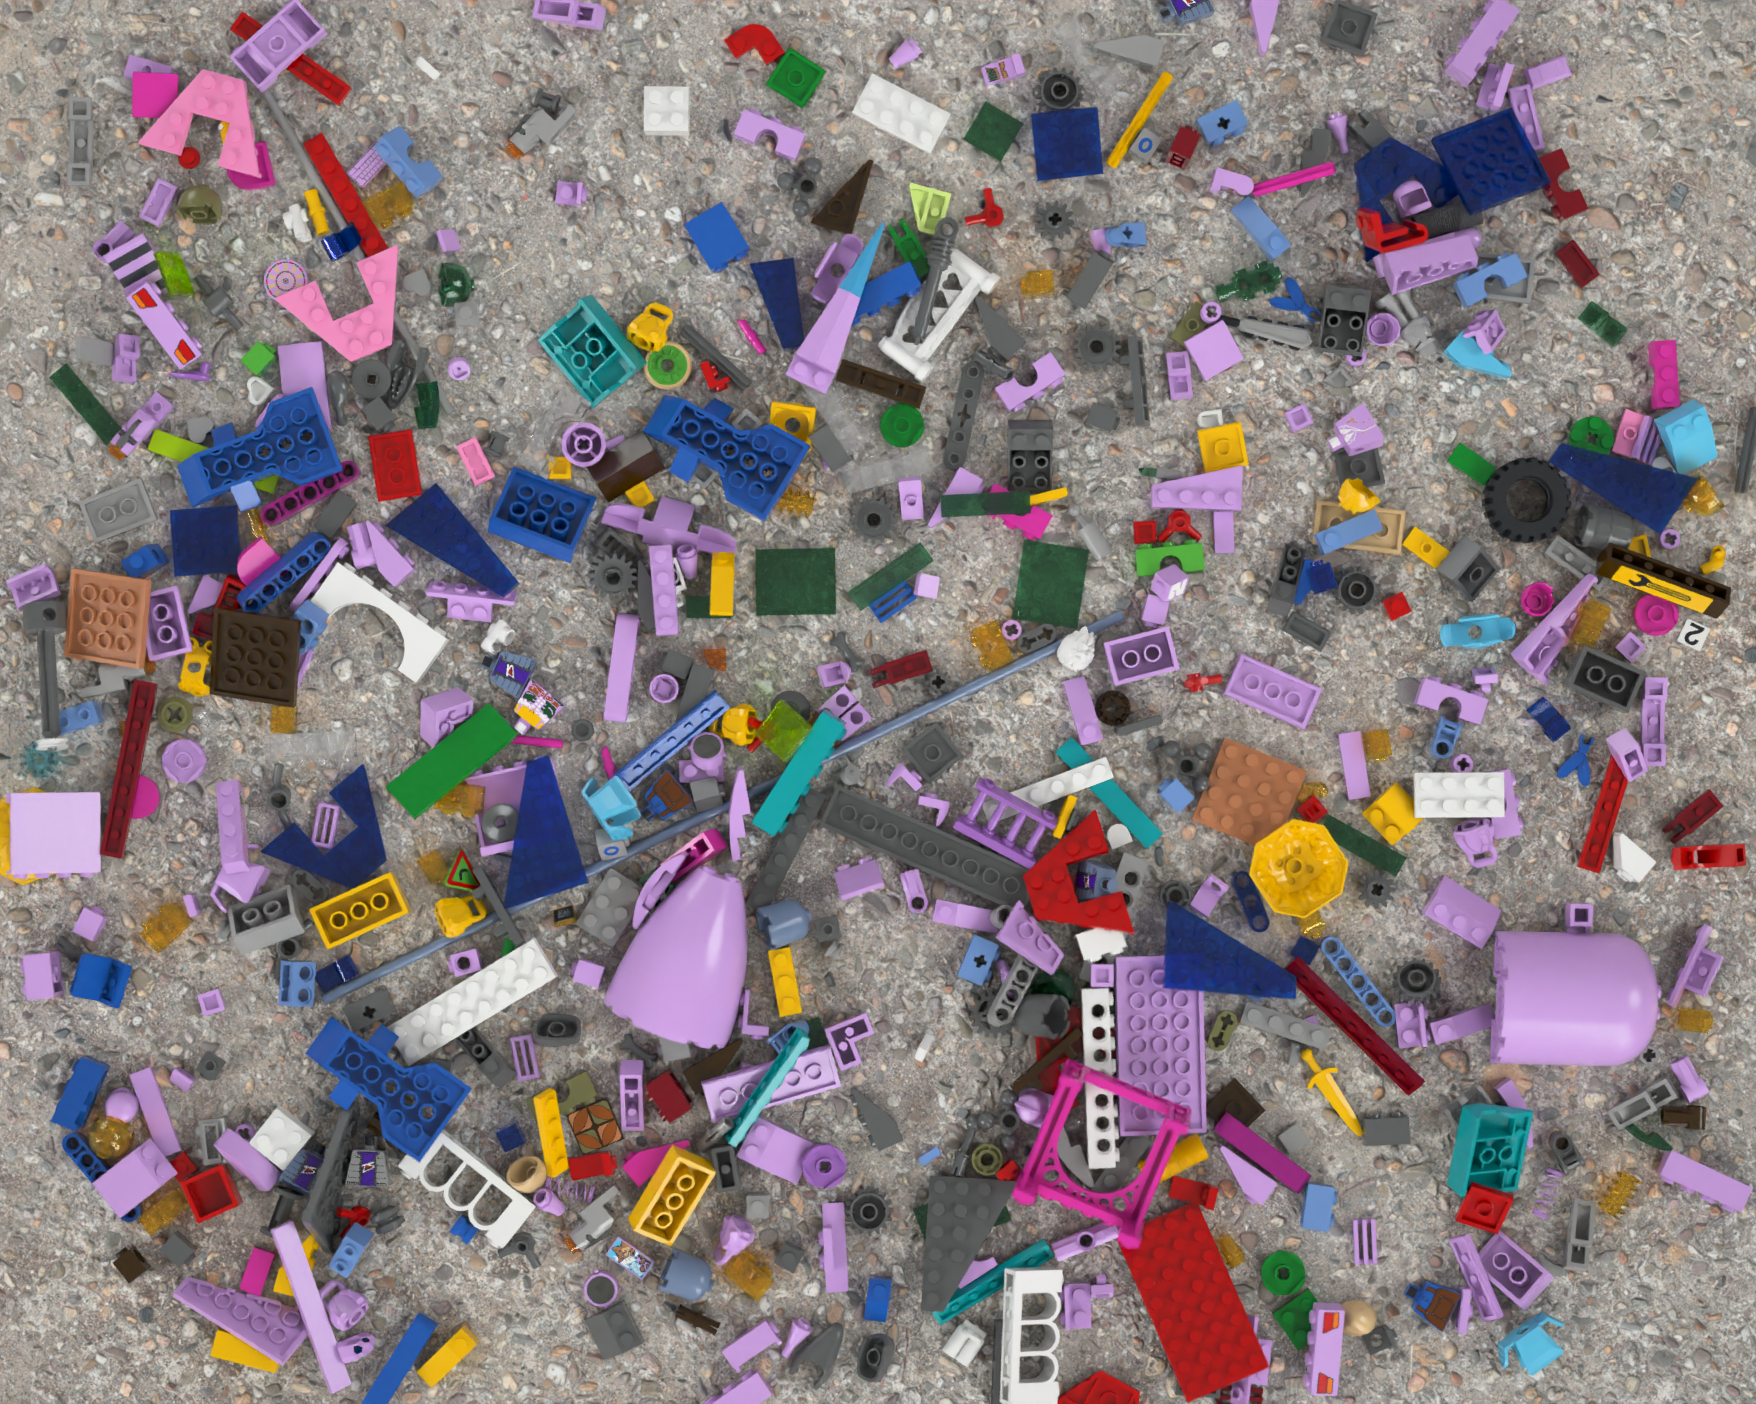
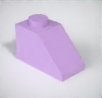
M1625 728L1606 739L1613 758L1628 782L1648 771L1639 744Z

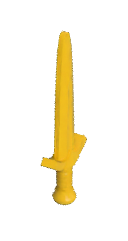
M1303 1050L1300 1057L1307 1062L1314 1073L1307 1084V1088L1312 1089L1315 1083L1348 1127L1358 1136H1362L1361 1126L1353 1110L1330 1074L1332 1072L1337 1073V1067L1332 1066L1321 1069L1313 1057L1312 1050Z

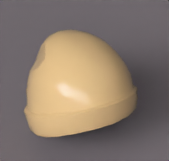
M531 1155L517 1159L507 1171L509 1184L522 1193H533L540 1189L547 1176L543 1160Z
M1348 1300L1341 1304L1345 1310L1343 1327L1345 1334L1362 1336L1374 1329L1377 1319L1372 1306L1360 1300Z

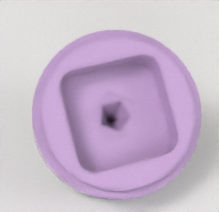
M462 357L451 359L448 363L449 376L454 380L467 378L470 374L469 362Z

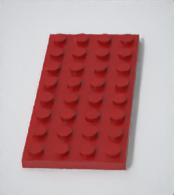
M1197 1201L1144 1223L1138 1249L1134 1247L1132 1249L1126 1248L1117 1241L1187 1403L1270 1367Z

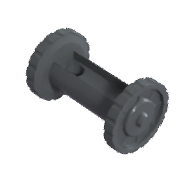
M276 1186L274 1191L280 1194L269 1226H261L260 1232L273 1238L271 1229L288 1221L295 1200H302L303 1194L288 1187Z

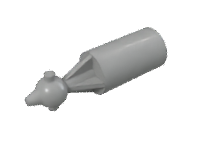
M1069 499L1067 501L1068 513L1071 516H1075L1077 533L1095 560L1098 561L1112 552L1113 549L1095 522L1081 514L1080 505Z

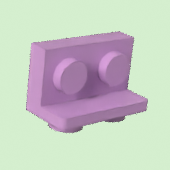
M1492 63L1488 65L1476 106L1494 112L1501 108L1514 65L1505 63L1502 67Z
M1485 309L1475 314L1474 319L1467 325L1462 335L1464 338L1476 336L1478 346L1481 347L1484 354L1493 352L1507 331L1497 310L1487 311Z
M1409 1002L1393 1004L1396 1014L1395 1027L1398 1048L1427 1047V1041H1430L1429 1028H1425V1019H1428L1427 1006H1423V1002H1421L1420 1007L1417 1006V1002H1413L1411 1006H1409Z
M1090 1282L1063 1283L1062 1292H1059L1061 1303L1064 1302V1311H1060V1325H1064L1065 1331L1075 1328H1092Z

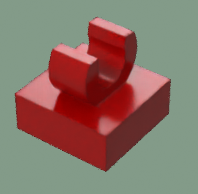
M1314 795L1296 809L1306 822L1316 823L1328 812Z

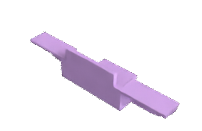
M661 496L653 522L644 519L645 509L624 503H614L607 506L601 520V524L643 535V543L654 546L671 544L673 551L676 552L678 547L686 544L693 545L696 550L710 554L712 552L735 553L737 549L734 538L722 530L701 525L698 534L688 532L695 505Z

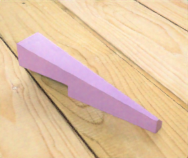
M1590 573L1577 584L1511 653L1519 666L1545 685H1548L1550 682L1548 675L1552 667H1557L1559 663L1556 658L1560 650L1567 646L1581 617L1578 613L1582 604L1587 603L1589 600L1587 594L1590 587L1598 581L1596 576Z

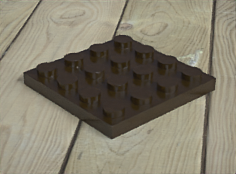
M223 607L214 608L210 694L294 708L297 704L301 620Z

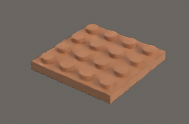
M71 568L64 656L137 669L144 668L152 580Z
M1224 738L1208 776L1210 785L1206 791L1202 792L1191 820L1255 845V843L1287 823L1307 771Z

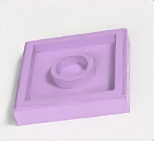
M1223 320L1216 322L1184 341L1187 350L1205 381L1244 359Z

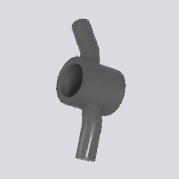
M201 274L197 275L194 280L207 295L202 300L207 308L216 317L223 314L237 331L242 328L243 324L229 309L234 304L230 297L220 286L213 290Z
M276 763L272 778L273 787L268 795V804L271 809L278 812L282 824L288 831L294 827L286 812V808L291 800V791L281 782L284 765ZM281 793L286 800L278 802L273 798V795Z
M310 918L303 922L305 932L314 925ZM304 933L278 943L277 950L280 957L276 964L274 979L280 980L281 960L292 959L301 954L303 944L300 938ZM286 941H293L295 943L296 949L294 954H288L286 949H284Z

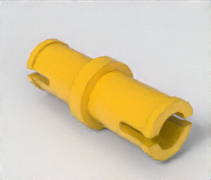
M317 189L304 192L309 208L308 215L312 218L316 235L328 234L330 229L325 218L326 210L321 205Z

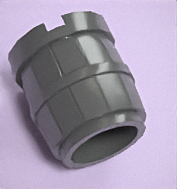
M1585 502L1586 507L1582 506L1577 515L1574 529L1578 530V536H1574V543L1577 546H1589L1600 551L1605 549L1609 543L1628 549L1634 534V518L1629 513L1612 507H1600L1596 504Z

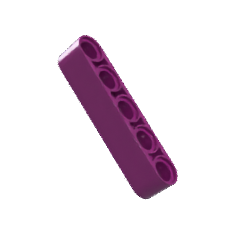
M352 461L342 462L343 470L347 466L354 467L355 473L353 476L346 477L344 471L300 486L266 505L261 511V519L264 523L271 526L280 525L358 480L361 475L360 467ZM331 476L334 477L335 485L332 488H327L325 485L326 479ZM311 487L315 488V497L308 499L306 491ZM294 498L297 506L293 510H288L287 502ZM275 509L277 511V518L274 521H269L267 514L270 510Z
M1228 1112L1224 1114L1213 1129L1298 1194L1312 1177L1303 1168Z

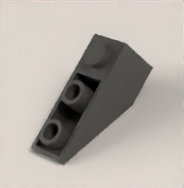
M1285 543L1266 611L1284 617L1288 616L1294 603L1306 549Z
M639 560L638 613L645 627L650 632L656 629L651 567L648 562L644 564L642 560Z
M475 1026L455 1038L488 1080L502 1089L518 1074Z
M853 1087L851 1089L853 1094L849 1096L854 1107L859 1106L862 1114L858 1116L862 1126H868L871 1133L868 1135V1139L872 1148L877 1147L878 1151H881L903 1141L895 1119L857 1088Z

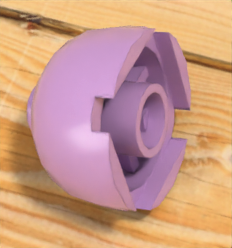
M575 423L563 434L562 452L567 460L576 466H592L599 462L605 454V436L598 427L591 423Z

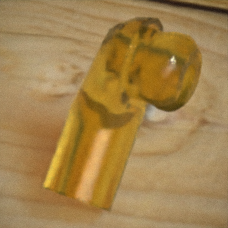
M1308 782L1299 791L1296 799L1303 804L1311 795H1318L1321 798L1327 796L1329 790L1323 782Z

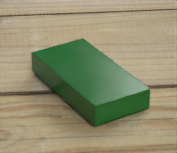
M1458 443L1447 459L1449 464L1481 486L1486 484L1496 469L1495 466L1462 443Z

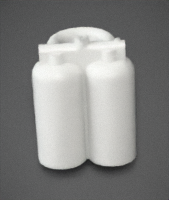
M965 1319L963 1324L957 1326L942 1350L968 1367L984 1344V1338L987 1333L978 1328L979 1325H974L968 1319Z

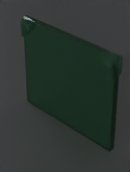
M1029 539L1023 540L1012 619L1077 629L1089 550L1030 541Z

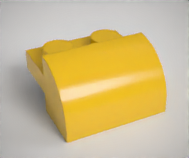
M1397 781L1362 812V815L1392 846L1415 828L1423 819L1414 818V799Z

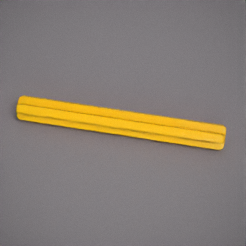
M1164 71L1107 159L1106 163L1110 167L1116 168L1145 124L1173 80V76L1170 73Z

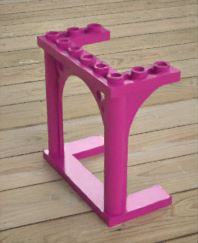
M1067 1058L1057 1090L1025 1167L1019 1172L1011 1197H1014L1018 1203L1023 1205H1033L1037 1193L1043 1199L1049 1201L1053 1199L1061 1202L1060 1204L1067 1209L1075 1208L1080 1210L1086 1217H1097L1108 1226H1118L1117 1241L1126 1248L1132 1249L1134 1247L1138 1249L1142 1238L1144 1217L1179 1135L1186 1136L1192 1110ZM1084 1081L1165 1114L1141 1173L1132 1183L1120 1190L1095 1192L1085 1189L1069 1178L1059 1160V1136L1076 1094L1080 1092ZM1049 1157L1055 1162L1054 1164L1044 1166L1045 1162L1049 1163ZM1049 1170H1056L1059 1172V1177L1054 1181H1047L1044 1178V1174ZM1063 1181L1068 1184V1187L1064 1188L1063 1185L1058 1184ZM1128 1191L1134 1192V1194L1131 1196V1198H1133L1132 1202L1130 1201V1198L1126 1195ZM1085 1192L1087 1195L1083 1196L1080 1193ZM1117 1196L1125 1201L1126 1207L1123 1211L1117 1210L1113 1204V1199ZM1100 1199H1107L1108 1206L1104 1202L1100 1203Z

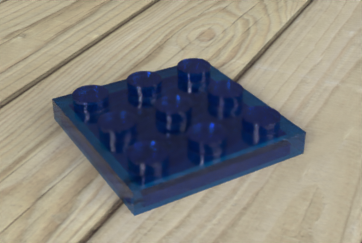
M1097 106L1031 113L1037 181L1103 174Z
M237 505L170 510L175 577L237 572L238 557L241 554Z

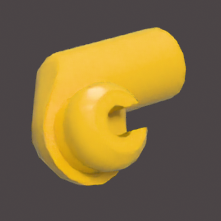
M1715 546L1712 549L1709 562L1699 566L1703 576L1722 568L1726 557V551L1723 546Z

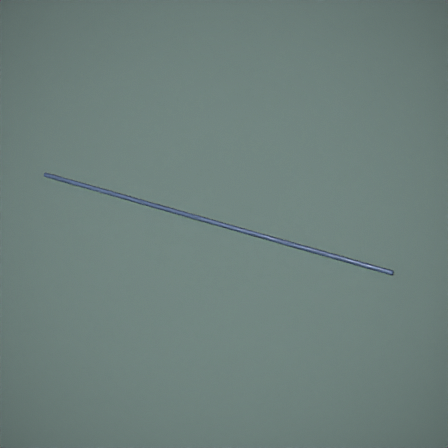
M1118 610L1086 627L1088 633L1094 632L1096 634L1125 620L1121 610ZM1066 636L834 747L835 751L829 760L824 758L820 765L822 766L1057 653L1061 641ZM783 772L747 789L748 800L750 801L772 790ZM730 798L723 801L724 806L701 811L628 846V855L604 861L599 860L506 905V908L510 915H513L729 811ZM496 911L491 912L481 921L468 926L463 934L451 938L444 935L321 994V999L326 1005L500 921V918Z

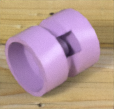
M658 675L650 683V694L660 703H671L679 696V683L670 675Z

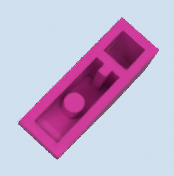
M717 828L703 831L671 856L673 857L683 851L689 853L668 886L710 861L728 847ZM665 860L663 863H661L657 868H659V867H660L662 864H664L667 860Z
M687 1138L642 1149L637 1153L632 1151L623 1159L625 1163L622 1165V1168L640 1187L655 1174L672 1144L685 1149L691 1141Z

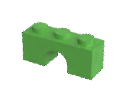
M1196 540L1183 541V545L1175 546L1174 542L1161 543V547L1153 548L1152 544L1139 545V549L1134 551L1137 577L1155 576V573L1160 571V563L1165 557L1177 559L1180 569L1184 573L1205 570L1202 543L1197 544Z

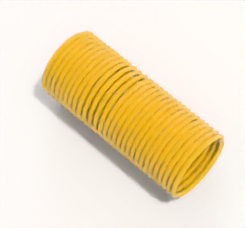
M1197 1133L1175 1144L1160 1183L1163 1180L1165 1181V1179L1167 1180V1178L1169 1179V1177L1171 1178V1176L1173 1177V1175L1175 1176V1174L1177 1175V1173L1179 1174V1172L1181 1173L1182 1170L1184 1171L1209 1158ZM1147 1158L1137 1163L1140 1171H1142Z

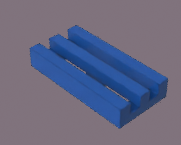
M904 580L868 606L879 622L882 623L916 600L917 597ZM904 586L905 591L879 609L875 608L877 604ZM907 594L911 596L902 604H900L899 606L891 610L889 613L881 617L880 613L893 605L895 602H897Z

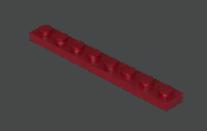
M134 679L100 855L124 859L158 687L156 683Z
M1299 956L1283 968L1282 972L1408 1096L1423 1085L1425 1080Z

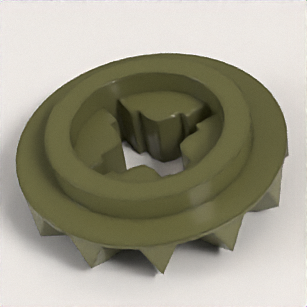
M170 697L160 704L157 718L165 730L181 732L189 727L193 719V709L185 699ZM169 708L175 711L182 708L179 713L182 721L177 718L170 721L172 713Z

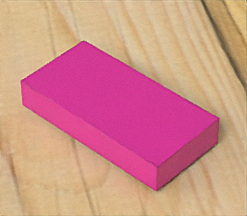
M254 1246L239 1289L261 1296L276 1253Z

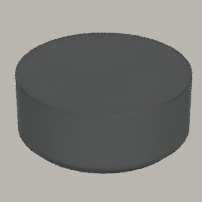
M586 719L577 720L572 726V735L579 741H587L594 734L593 724Z

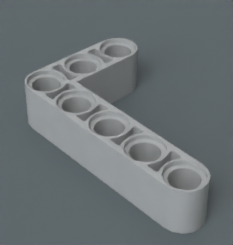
M1002 905L994 909L990 914L991 923L1001 930L1005 922L1000 920L999 912H1004L1007 919L1013 908L1008 905ZM1036 923L1038 927L1043 931V933L1047 934L1053 940V935L1051 931L1046 927L1042 926L1041 924ZM1020 954L1015 959L987 1013V1020L992 1026H1002L1011 1021L1039 968L1034 963L1028 962ZM1017 972H1021L1023 974V982H1019L1017 980ZM1007 991L1013 994L1014 999L1012 1002L1006 997ZM997 1010L1003 1013L1004 1018L1002 1021H999L996 1017Z

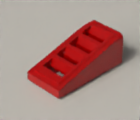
M229 574L224 581L214 608L223 607L239 610L240 605L237 599L226 593L228 591L238 596L240 591L247 585L239 577ZM230 584H233V585H235V586H237V587H240L241 589H240V590H239V589H236V588L230 586ZM223 600L233 603L234 607L223 603Z

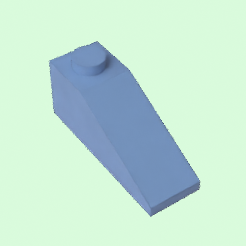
M1249 196L1231 209V212L1270 262L1274 261L1291 247V244L1279 228Z
M1374 509L1316 533L1313 537L1322 556L1383 530V527Z

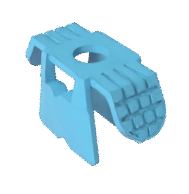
M1493 613L1463 616L1458 619L1459 623L1444 624L1440 628L1441 642L1445 647L1461 645L1462 648L1482 649L1501 643L1503 640L1512 639L1516 630L1514 621L1511 618H1500V615ZM1473 625L1479 626L1482 630V634L1478 639H1472L1468 635V630Z
M618 776L612 777L597 791V780L594 778L589 779L581 793L594 816L612 841L630 838L632 836V829L623 825L641 818V813L637 809V803ZM610 818L612 823L608 825L605 821L606 819Z
M1540 1312L1532 1319H1528L1498 1342L1501 1366L1503 1368L1508 1366V1349L1513 1347L1521 1367L1526 1368L1530 1375L1536 1374L1564 1353L1563 1349L1541 1326L1548 1321L1560 1327H1563L1564 1323L1543 1312ZM1528 1328L1527 1331H1525L1524 1333L1520 1334V1332H1522L1523 1330H1525V1329Z

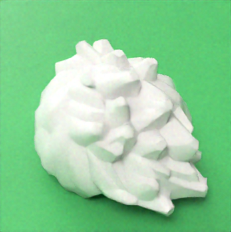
M1085 626L1080 631L1075 630L1074 633L1067 635L1061 641L1057 649V657L1062 666L1070 670L1080 671L1084 670L1092 662L1095 651L1094 632L1088 633Z

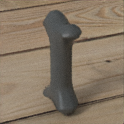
M838 632L837 638L830 641L831 646H836L842 651L849 662L851 672H857L858 666L865 663V659L856 657L847 645L844 632Z
M632 1034L624 1035V1042L619 1045V1049L632 1051L640 1059L644 1060L645 1069H652L654 1067L653 1062L658 1059V1053H647L634 1042Z

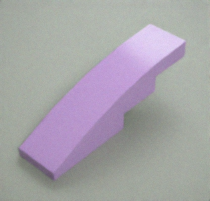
M742 766L737 767L729 805L728 834L732 861L741 859L737 838L746 836L742 815L751 813Z

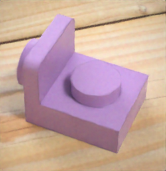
M557 181L555 204L582 207L583 201H587L588 188H584V183L580 181L578 183Z

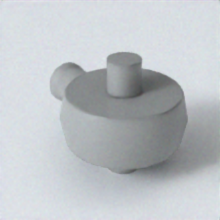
M845 765L840 770V778L844 784H857L860 788L864 786L865 782L860 779V771L855 765Z

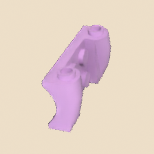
M292 0L287 2L279 13L243 45L238 46L229 57L259 91L263 93L278 79L277 76L309 47L312 49L328 34L298 0Z

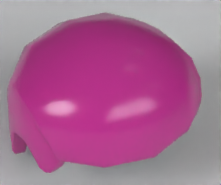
M1534 582L1526 586L1520 596L1523 610L1530 616H1543L1548 613L1555 602L1552 595L1553 588L1545 582Z

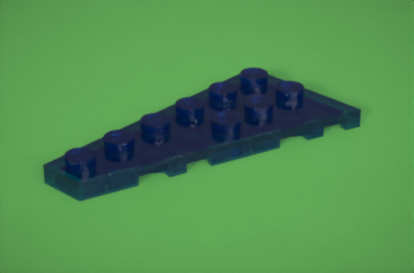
M1559 443L1548 460L1550 464L1556 466L1660 535L1698 480L1695 477Z

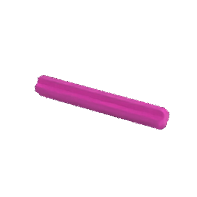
M1326 162L1255 183L1252 193L1254 196H1261L1332 175L1336 172L1335 165L1332 162Z

